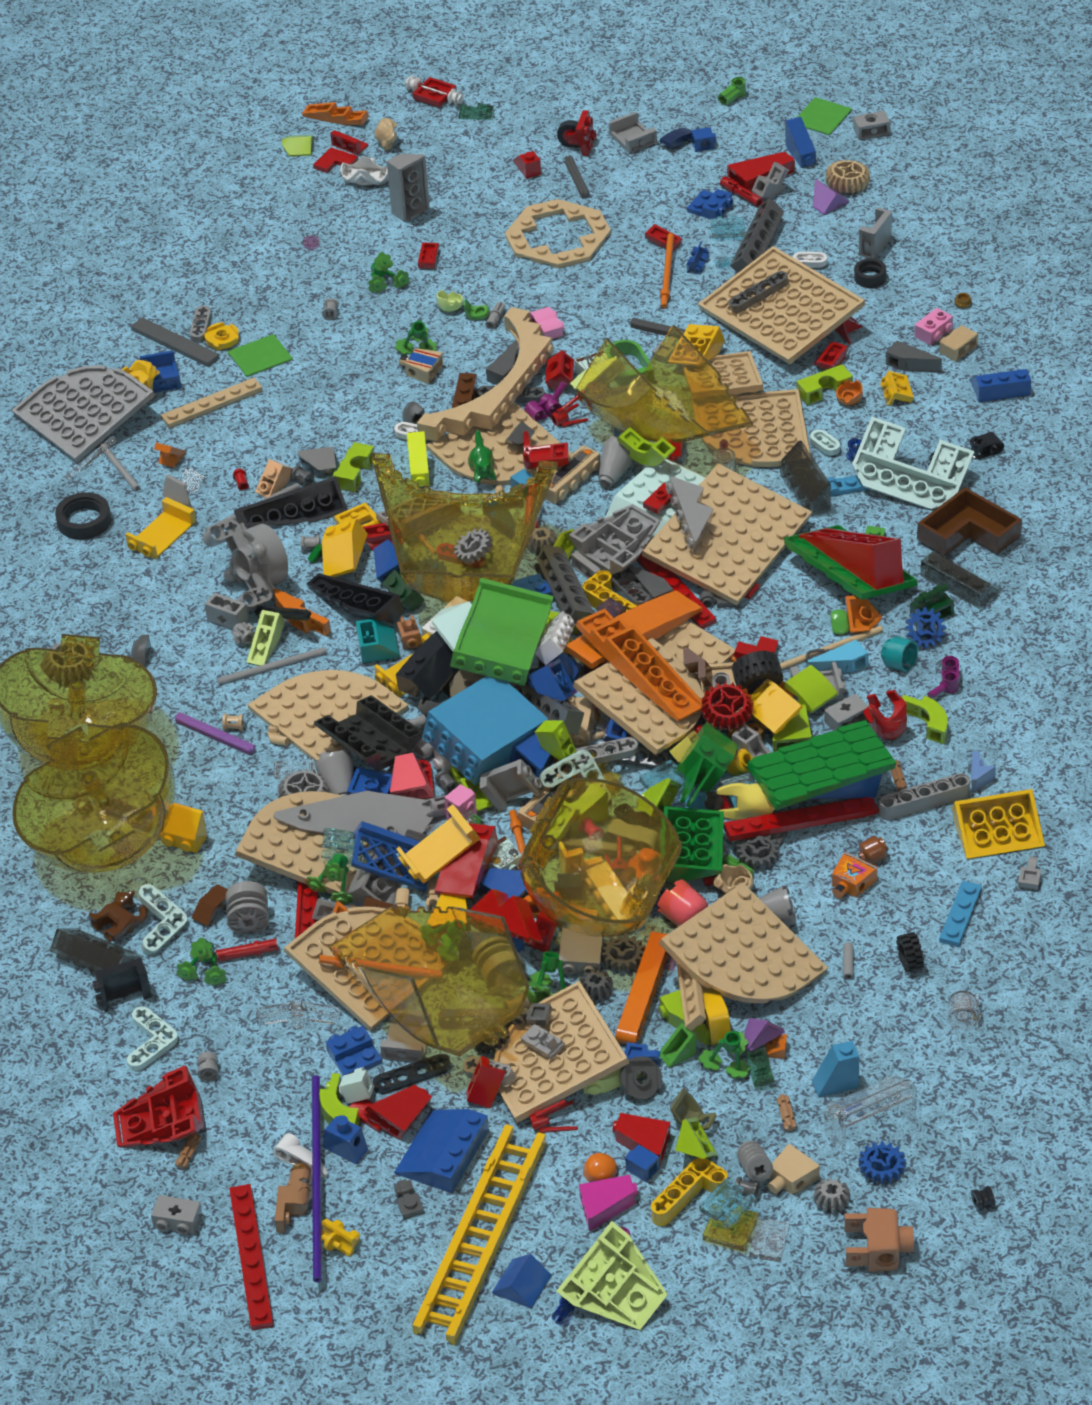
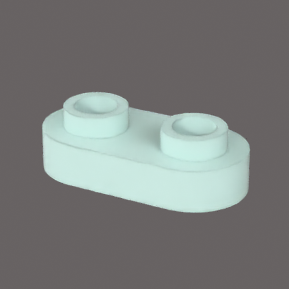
M815 430L810 434L811 444L824 454L833 456L840 452V442L826 431Z

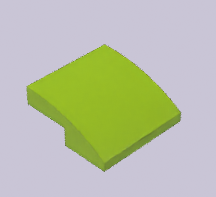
M809 665L787 680L784 685L785 689L798 697V703L801 705L805 704L806 710L811 713L838 695V692L827 678L812 665Z

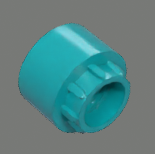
M895 636L892 639L886 640L882 646L881 658L889 668L908 672L917 661L918 644L914 640ZM902 663H903V664H907V665L910 664L911 667L904 666V665H902Z

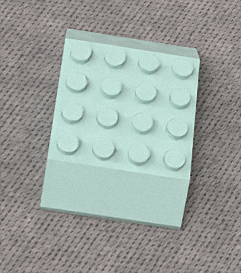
M666 458L659 465L647 466L614 496L605 518L612 516V512L634 504L660 520V524L649 539L650 542L675 514L676 509L672 507L670 502L659 514L643 508V502L663 483H670L671 476L698 486L706 476Z

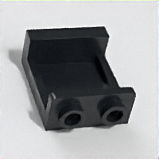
M141 957L94 972L95 981H92L95 993H98L95 995L98 1007L102 1006L104 1012H108L107 1002L137 992H141L144 1000L152 998L147 971Z

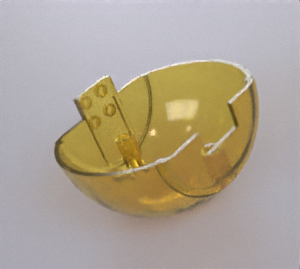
M62 634L60 650L26 648L25 651L13 654L0 664V726L19 750L42 764L67 770L98 767L123 755L145 732L152 718L157 699V686L153 676L145 666L138 661H134L135 658L99 653L100 637Z
M120 723L103 730L91 738H88L80 726L47 744V749L53 759L28 773L17 790L12 812L13 824L19 837L30 850L46 862L61 869L79 873H101L116 870L134 862L157 842L172 814L176 783L172 762L161 740L143 727Z
M574 778L571 781L566 779L558 786L552 798L548 796L543 805L544 808L540 810L529 831L532 836L524 848L518 863V870L521 871L520 876L523 885L535 905L548 918L572 932L592 937H617L629 934L630 932L635 933L649 917L658 899V895L681 853L682 841L679 840L675 828L662 811L634 790L603 779Z

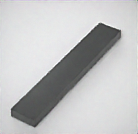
M143 317L131 325L132 331L207 367L220 358L218 353Z

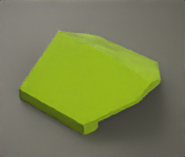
M291 135L282 138V146L288 156H311L313 135Z

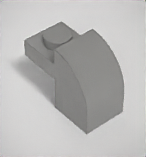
M774 162L767 177L758 175L752 191L766 199L782 193L786 187L783 182L789 170L781 164Z

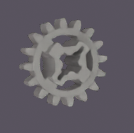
M482 528L478 531L476 529L473 532L467 531L466 536L461 535L462 539L456 541L458 545L454 546V554L464 564L468 562L473 564L476 560L479 562L481 557H486V552L491 551L489 548L493 546V539Z

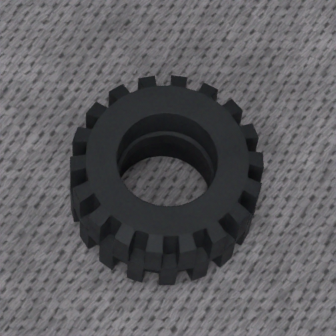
M751 652L738 658L731 667L736 686L741 684L742 689L747 688L748 694H752L766 679L779 686L784 678L778 656L774 652Z

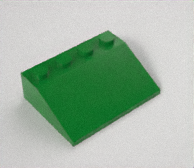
M664 806L659 882L675 883L679 880L687 882L722 874L724 811Z

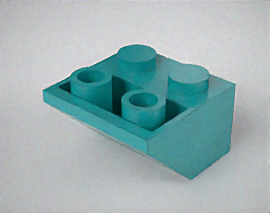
M376 619L356 621L362 663L400 658L393 628Z

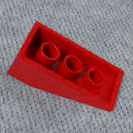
M468 823L480 840L440 871L435 894L465 898L474 897L498 846L495 826Z

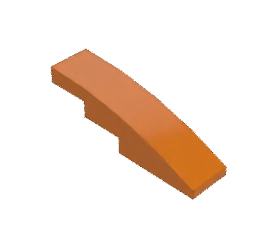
M335 102L309 104L303 111L302 116L342 125H363L369 114L367 110L353 112L351 106L337 107Z

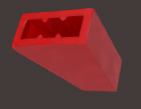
M412 1085L371 1104L366 1118L396 1139L401 1140L428 1107L432 1096L425 1089Z
M620 1113L619 1119L614 1121L612 1129L616 1136V1142L629 1150H634L638 1144L659 1156V1166L661 1167L671 1135L670 1122Z

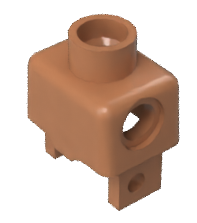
M867 1208V1213L845 1214V1232H863L867 1237V1247H846V1266H868V1272L897 1270L900 1253L914 1252L913 1226H899L898 1212L895 1209Z

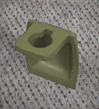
M685 1088L679 1092L670 1106L674 1119L680 1125H682L683 1120L697 1117L699 1122L709 1119L705 1125H702L705 1131L711 1128L717 1118L716 1113L704 1114L696 1100Z

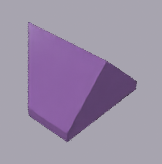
M815 179L813 208L822 215L849 203V200L840 193Z
M749 1018L744 1032V1039L748 1040V1045L745 1046L746 1051H753L785 1033L784 1029L769 1021Z

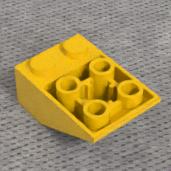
M689 324L669 363L701 366L719 354L725 343L720 326Z
M766 679L751 694L754 707L753 714L750 717L775 735L781 732L786 727V724L795 718L803 708L801 704L769 679Z

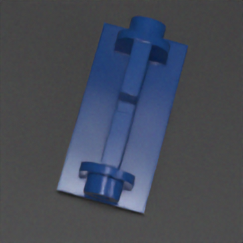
M702 241L698 247L694 246L690 254L691 256L686 264L689 266L687 273L689 270H692L694 273L699 274L703 270L709 256V251L707 248L701 247Z

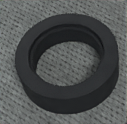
M83 492L70 495L63 499L55 510L59 531L64 536L72 539L83 540L102 534L111 523L110 508L107 500L95 493ZM89 508L100 513L95 520L88 523L76 524L67 520V517L72 512L79 509Z

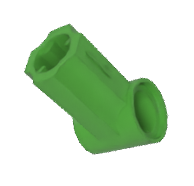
M743 77L733 78L731 85L718 95L720 103L726 106L737 97L745 96V79Z

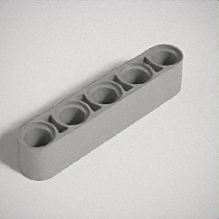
M962 773L884 795L879 800V816L884 820H892L964 799L970 793V777Z

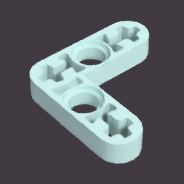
M579 750L544 769L540 774L541 783L545 787L551 788L579 772L588 785L592 782L587 778L588 773L596 771L598 773L597 780L599 782L602 781L601 784L608 790V800L611 796L609 786L594 758L587 750ZM581 755H584L585 757L588 756V758L586 759L587 762L585 764L582 761L577 763V769L571 761L572 759H574L575 762L579 761L581 759ZM565 763H569L572 767L571 771L567 774L561 772V767ZM556 768L558 773L562 776L560 778H558L557 775L553 776L552 782L550 783L548 781H544L546 779V774H556V772L554 771V769Z
M145 884L139 889L138 900L162 920L142 942V951L147 955H153L185 926L187 915L154 886ZM148 892L151 893L150 896H149V895L146 896V897L144 896V893H146V894H147ZM163 903L168 909L161 911L157 908V905ZM174 918H175V919H178V918L181 919V921H177V922L174 924V926L171 925V924L173 923V921H174ZM167 929L170 935L162 936L159 930ZM156 938L155 946L148 947V943H153Z
M137 1007L132 1012L134 1024L151 1037V1039L127 1057L128 1067L132 1071L143 1070L178 1043L177 1032L146 1007ZM153 1025L160 1026L158 1030L150 1029V1027ZM153 1047L158 1049L155 1053L147 1052Z

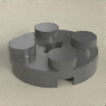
M633 1057L629 1060V1064L622 1067L620 1071V1085L624 1094L632 1098H650L661 1086V1069L648 1057ZM639 1072L645 1076V1080H642L641 1084L636 1080Z

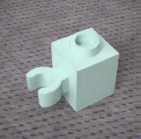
M364 1067L355 1069L354 1073L344 1075L339 1085L340 1095L345 1098L347 1104L369 1099L374 1089L373 1082L367 1070H364Z

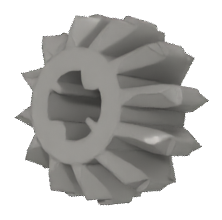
M541 526L539 528L533 527L532 531H528L526 545L530 552L534 551L535 555H537L543 545L553 546L557 536L554 530L549 529L548 526L545 528Z
M831 1177L828 1181L822 1179L820 1184H816L813 1200L816 1202L817 1209L823 1208L824 1214L831 1210L834 1215L836 1209L842 1213L844 1207L849 1205L850 1191L847 1184L841 1183L839 1178L835 1181Z

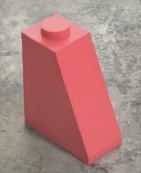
M414 753L395 756L390 788L391 795L418 799L432 798L434 793Z

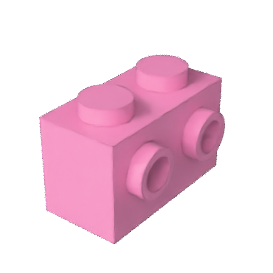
M935 308L915 324L914 337L929 345L940 341L942 336L952 331L953 316Z
M460 784L444 797L447 821L453 817L447 810L452 804L467 822L472 814L477 815L476 796L471 789Z

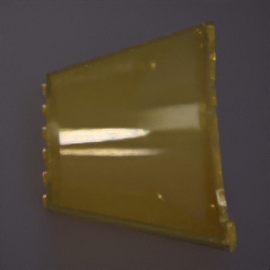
M372 453V463L400 574L403 581L411 589L425 596L449 603L456 596L468 602L473 601L480 578L512 585L555 476L557 462L539 461L534 477L527 479L525 485L521 483L511 487L509 493H505L502 490L494 494H463L434 491L426 486L424 490L418 488L419 483L409 478L404 480L402 473L395 470L390 454ZM480 528L483 531L486 530L493 539V546L489 548L491 551L486 552V557H481L479 562L477 560L473 564L470 562L467 564L460 562L454 554V546L458 545L456 541L462 539L461 535L466 536L467 531L473 532L474 529L478 531Z

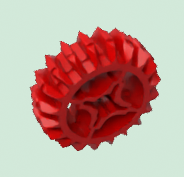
M726 681L723 685L717 682L716 688L711 686L709 691L705 692L701 703L704 719H707L708 724L713 723L714 728L720 726L721 731L727 728L730 732L731 727L737 730L739 725L744 726L745 721L749 722L750 716L753 714L754 702L751 694H748L747 688L742 689L741 684L735 686L734 682L731 685H727Z

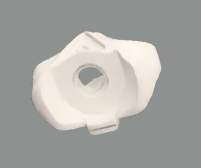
M360 157L352 165L341 164V174L348 183L383 185L388 181L387 166H379L375 163L374 158Z

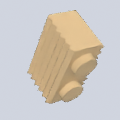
M961 325L958 329H954L947 337H943L940 340L939 353L956 362L978 345L979 334Z

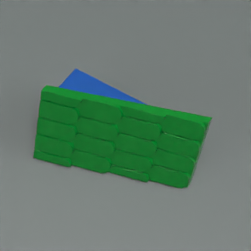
M864 720L838 727L837 730L813 736L811 740L778 748V751L756 756L748 761L747 768L775 810H779L807 799L876 798L882 774L895 769L897 762L892 758L886 747H884V744L869 726L868 722Z

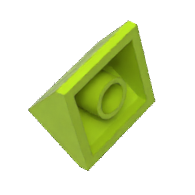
M698 1118L683 1120L675 1151L702 1159L717 1156L718 1154Z

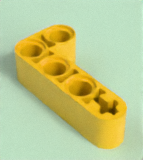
M602 570L597 572L582 585L590 605L599 611L605 608L613 617L637 607L612 591V575L608 571Z
M701 985L706 1015L705 1022L711 1039L710 1046L716 1045L720 1039H724V1035L727 1032L731 1031L729 1013L720 992L711 987L708 989Z
M694 1159L651 1203L652 1223L657 1226H665L670 1223L703 1188L714 1195L725 1194L728 1190L727 1171L708 1159Z

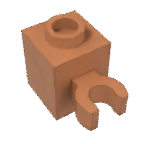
M410 615V620L405 621L403 617H400V622H397V631L403 650L421 646L420 631L414 616Z

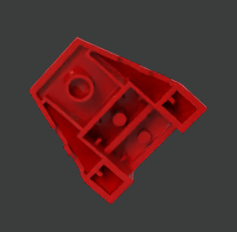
M186 1065L162 1076V1081L154 1087L150 1085L145 1089L146 1093L138 1099L134 1097L113 1113L118 1147L176 1141L194 1134L204 1127L200 1095Z

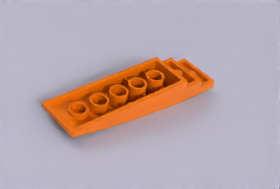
M675 590L614 617V619L620 617L628 627L634 625L647 640L651 638L657 640L701 612L702 607ZM584 635L566 645L568 653L591 669L601 663L606 664L609 662Z
M605 608L577 621L575 626L590 643L632 684L675 720H683L701 711L702 700L634 625L628 627L620 617L614 619Z

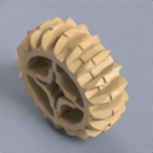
M844 159L842 161L837 160L836 163L833 162L828 166L825 174L826 184L833 190L839 191V193H859V191H864L868 187L870 172L867 165H862V162L858 163L856 160L850 161V159L848 161Z

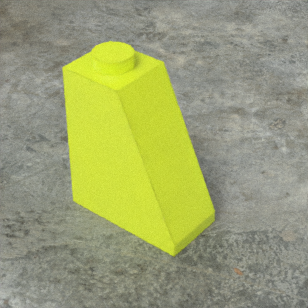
M425 432L407 433L412 487L429 486Z

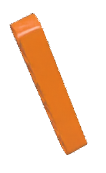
M654 931L650 933L616 1030L615 1039L620 1044L627 1045V1042L636 1043L640 1039L643 1030L642 1026L646 1022L669 956L659 945L660 940L668 934Z

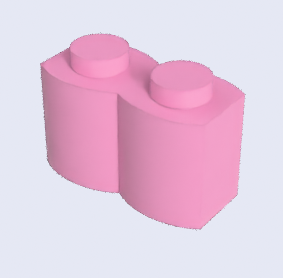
M550 307L530 312L532 322L541 324L543 336L551 337L552 339L563 336L564 324L562 321H559L555 310L553 311Z

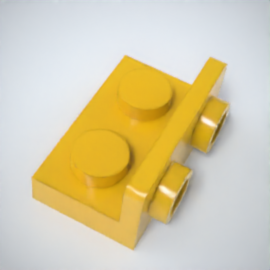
M888 370L880 383L887 405L891 406L895 399L911 403L914 396L907 375Z

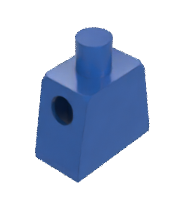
M336 1116L325 1128L323 1148L357 1164L368 1151L362 1129L348 1121L346 1116Z

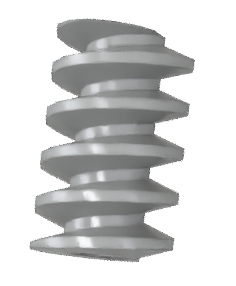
M746 1141L741 1144L737 1151V1158L747 1176L756 1182L768 1179L773 1172V1165L763 1148L756 1141Z

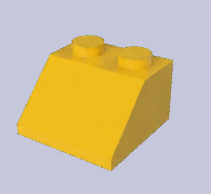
M167 801L159 830L161 842L168 847L174 846L181 848L185 852L197 853L207 838L203 811Z

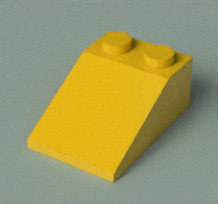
M357 519L347 520L341 524L326 528L322 539L324 575L338 577L356 571L368 535Z

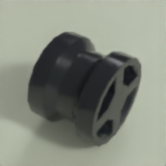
M985 1186L982 1190H971L972 1202L977 1211L983 1210L984 1207H995V1198L990 1186Z

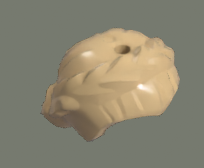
M389 118L381 119L374 132L375 138L385 151L390 150L397 139L394 128L398 125Z
M722 865V874H717L714 880V886L726 894L741 883H744L752 891L754 883L752 874L742 865Z

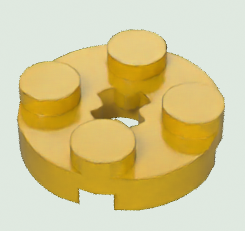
M224 322L215 323L209 326L204 334L206 344L216 351L230 348L239 342L238 328L231 323L230 326L225 325Z

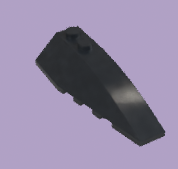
M335 476L233 511L239 524L243 522L245 527H253L259 524L280 525L307 521L314 522L345 512L348 509Z
M320 573L307 582L309 588L349 612L394 623L405 613L399 594Z
M438 631L432 634L396 673L399 691L425 701H432L451 679L454 667H450L453 651Z

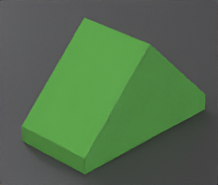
M684 1022L679 1025L660 1050L661 1059L670 1068L696 1055V1036L685 1027Z

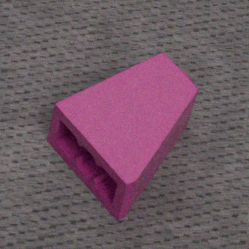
M630 1175L579 1184L580 1200L588 1230H594L635 1204V1196L638 1195L636 1182L632 1183Z

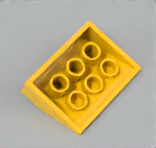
M1033 789L954 801L951 807L955 827L966 859L1045 847Z

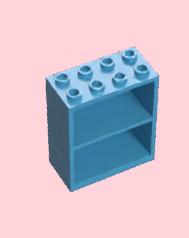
M486 676L428 711L422 737L441 756L446 758L454 768L458 769L467 780L477 785L480 783V774L509 764L513 745L537 730L548 718L507 681Z

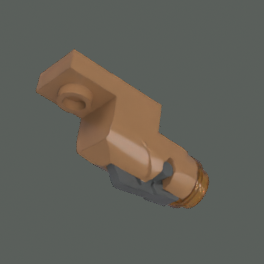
M297 1163L290 1170L287 1186H278L275 1212L277 1233H285L286 1225H290V1215H304L308 1204L312 1202L311 1170L304 1163Z

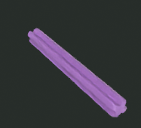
M178 712L174 717L176 723L248 755H252L255 752L254 744L184 713Z

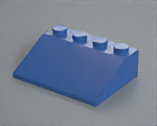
M470 1109L431 1110L394 1174L453 1193L489 1131L488 1115Z

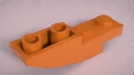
M276 588L273 590L276 607L305 609V602L301 599L295 598ZM308 610L311 612L309 620L286 619L291 625L306 634L311 630L324 636L331 633L329 619L311 610Z

